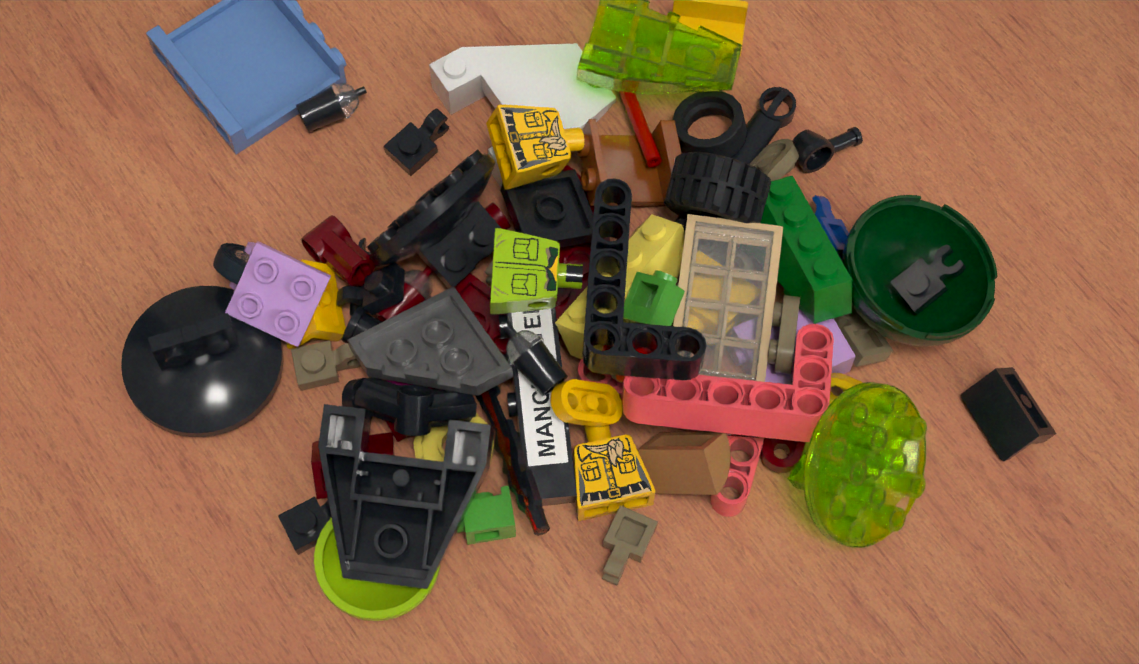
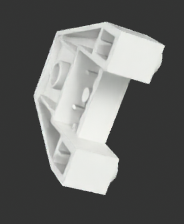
M577 43L461 47L429 64L432 89L450 115L486 96L494 108L497 105L555 108L559 111L564 129L579 127L583 130L588 119H596L597 122L616 102V96ZM493 147L488 149V154L496 162L492 175L501 187L503 181Z

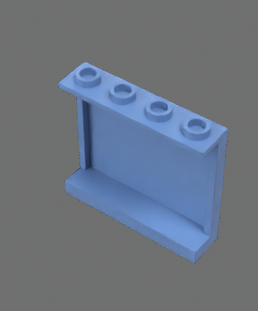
M222 0L168 35L165 34L159 25L146 32L153 53L236 155L298 115L297 104L329 87L335 91L347 83L344 67L347 64L343 55L336 47L329 48L324 42L325 37L316 23L311 22L309 24L303 17L304 13L296 0Z

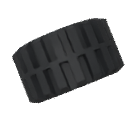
M704 152L683 153L675 158L664 205L687 219L688 214L730 219L746 224L761 223L771 179L758 168L730 157Z

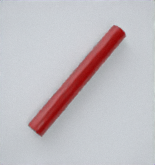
M627 75L618 76L615 79V84L646 163L649 167H656L662 162V159L630 79Z

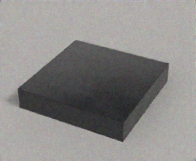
M575 169L561 171V173L507 190H505L502 183L500 191L516 232L557 241L560 243V248L591 242L593 212Z

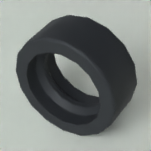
M704 90L693 93L684 99L674 112L673 120H675L682 153L704 152L732 157L745 143L747 134L745 118L741 104L733 95L721 90ZM722 115L729 118L732 122V125L726 132L715 138L698 139L688 134V129L692 123L704 116Z

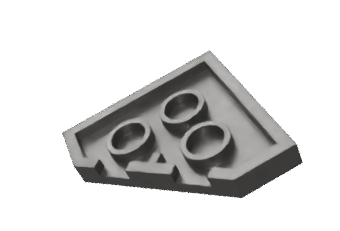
M454 286L348 339L352 353L368 377L472 395H480L514 377L512 367Z

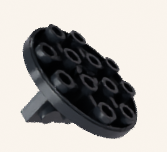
M478 149L465 158L451 171V174L433 188H430L415 202L414 206L402 213L387 227L388 229L385 232L381 233L367 246L371 252L369 258L379 267L399 262L418 254L448 289L453 286L455 287L476 268L475 265L481 259L488 257L494 251L495 228L501 227L478 200L488 184L496 162L489 154H482Z
M195 286L178 290L152 304L131 328L122 352L121 368L123 382L128 395L138 411L148 421L162 430L185 437H210L224 434L237 429L253 419L262 411L274 395L283 369L281 339L225 313L233 296V289L220 286Z

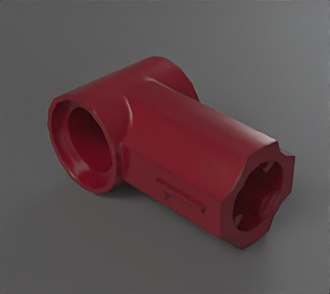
M330 215L300 239L306 251L316 262L327 264L349 286H362L364 278L370 275L376 267L369 258L370 256L352 240L345 226L333 215Z

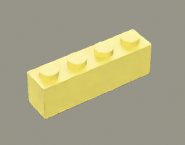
M651 214L633 231L628 244L625 300L637 272L653 276L655 270H658L675 278L680 275L685 237L682 224ZM610 272L600 273L602 276L605 277L614 276V274ZM588 286L555 322L570 355L583 359ZM608 308L597 309V311L604 314L613 312ZM597 344L593 347L602 351L604 344Z

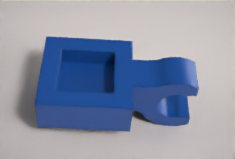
M815 195L812 198L816 204L815 215L840 259H842L849 232L841 219H835L828 199L824 196Z

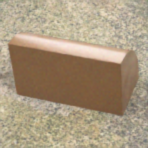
M659 432L638 449L639 455L654 485L655 494L717 495L724 487L729 474L731 455L726 433Z

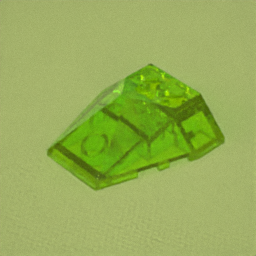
M600 0L589 41L585 43L579 60L576 80L585 82L594 88H606L614 91L647 95L732 90L742 47L741 44L703 26H699L698 31L680 23V15L669 11L667 16L648 8L650 4L648 0Z

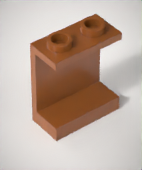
M588 119L582 130L585 141L584 148L581 151L575 152L578 157H581L583 167L581 185L583 190L587 191L589 205L594 206L597 186L606 179L616 178L624 181L630 187L632 193L631 206H666L664 205V199L675 158L681 154L675 120H660L652 132L662 162L656 167H649L636 135H599L596 119ZM607 203L609 206H618L615 203Z

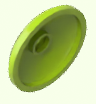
M332 517L322 529L314 552L316 577L328 600L342 612L368 621H383L397 618L416 608L433 589L440 571L439 566L428 589L343 578Z

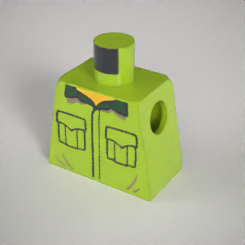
M495 228L490 314L555 308L558 288H582L583 265L559 263L560 243L557 241Z

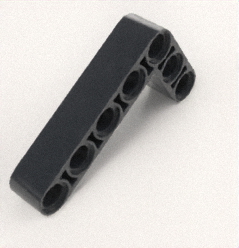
M616 178L606 179L597 186L595 192L582 352L583 362L589 370L599 374L691 380L701 372L707 345L702 333L689 327L623 322L632 193L630 187L624 181ZM607 203H615L618 206H609ZM605 237H612V238H615V239H617V240H616V241H607V240H604L603 238H605ZM610 272L613 273L614 276L605 277L602 276L600 273ZM608 308L613 312L604 314L597 311V309ZM597 344H604L609 346L610 349L601 351L595 349L593 346ZM644 347L650 349L652 353L642 354L635 349ZM689 351L692 354H694V356L686 358L679 355L677 352Z

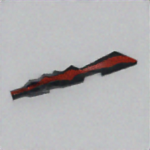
M497 385L475 396L491 425L495 427L494 449L502 457L503 473L507 475L509 489L516 496L518 508L526 514L534 534L543 535L550 530L542 508V499L532 469H528L524 451L513 420L505 418L497 396L501 391Z

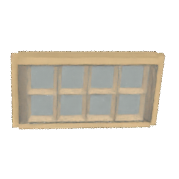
M687 215L678 287L683 289L685 293L675 315L673 326L696 329L706 339L707 347L702 370L698 375L765 382L783 226L761 223L746 224L730 219ZM689 351L677 352L679 355L686 358L694 356V354H692Z

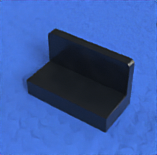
M1013 367L995 368L961 394L965 405L1002 461L1011 459L1030 444L1043 443L1057 434Z

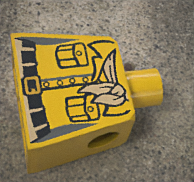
M497 105L486 122L505 190L561 173L571 159V152L581 151L584 148L585 141L582 129L579 127L564 129L559 111L555 108Z
M584 425L588 442L574 446V475L578 521L615 514L620 505L630 510L654 505L655 488L632 437L627 434L612 437L609 425L604 427Z

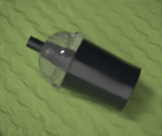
M333 83L329 88L297 104L296 107L308 132H311L340 119L350 118L351 114L359 107V96L367 92L364 86L355 90L353 86L347 83Z
M511 325L505 329L511 337L506 345L508 361L512 366L515 365L542 397L549 394L557 384L562 383L568 377L544 344V339L541 335L537 336L529 330L516 332Z

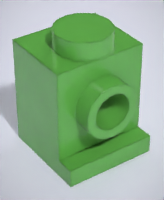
M655 270L653 276L637 272L624 302L623 319L629 323L671 326L685 291L676 285L677 278L662 271Z
M509 486L501 487V495L493 496L489 492L477 493L457 530V533H466L467 545L516 537Z

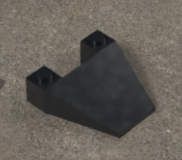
M324 404L318 448L343 578L428 589L489 470L495 427L489 424L449 420L444 462L369 453L367 449L372 411Z

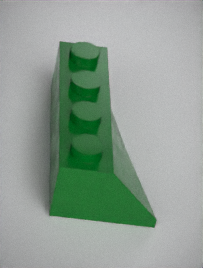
M793 175L771 181L761 224L783 226L777 281L784 287V294L800 297L799 309L814 324L852 313L853 280ZM740 244V249L749 257L753 256L762 265V271H764L766 247Z

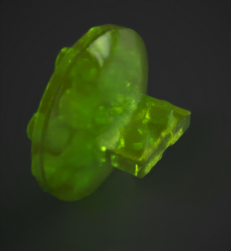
M878 382L857 384L834 399L819 419L806 453H803L799 463L788 477V480L795 488L804 490L810 517L825 537L841 545L863 548L882 541L893 531L897 532L903 527L906 516L916 498H919L925 490V435L927 423L921 418L917 407L910 397L902 390L888 384ZM904 496H908L910 499L905 511L900 507H896V504Z

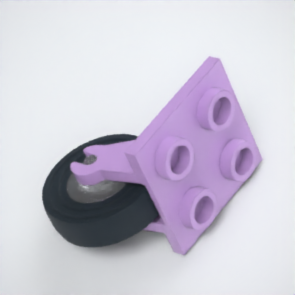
M259 241L257 243L248 242L246 246L224 243L218 249L213 263L216 271L230 281L229 286L234 289L233 296L225 313L299 347L331 275Z

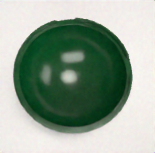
M899 195L883 199L872 205L857 219L845 242L842 262L853 280L852 305L873 330L884 337L905 345L918 347L939 346L964 337L982 323L995 301V279L998 275L995 260L987 242L967 218L946 204L941 207L931 202L920 200L921 196ZM949 245L953 253L945 259L944 265L951 267L961 260L966 268L957 277H946L942 282L948 288V291L917 315L892 285L891 281L921 257L930 265L934 261L937 250L942 246Z

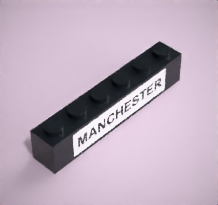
M552 308L498 315L500 339L508 338L509 353H505L503 356L512 367L514 376L512 377L514 392L507 393L509 417L516 416L517 434L524 451L528 469H532L542 499V506L575 503L577 493L569 423L561 421L553 412L551 392L542 397L537 389L514 365V362L522 355V352L505 331L511 325L530 347L543 341L562 368L558 328L555 324L557 321L556 310Z

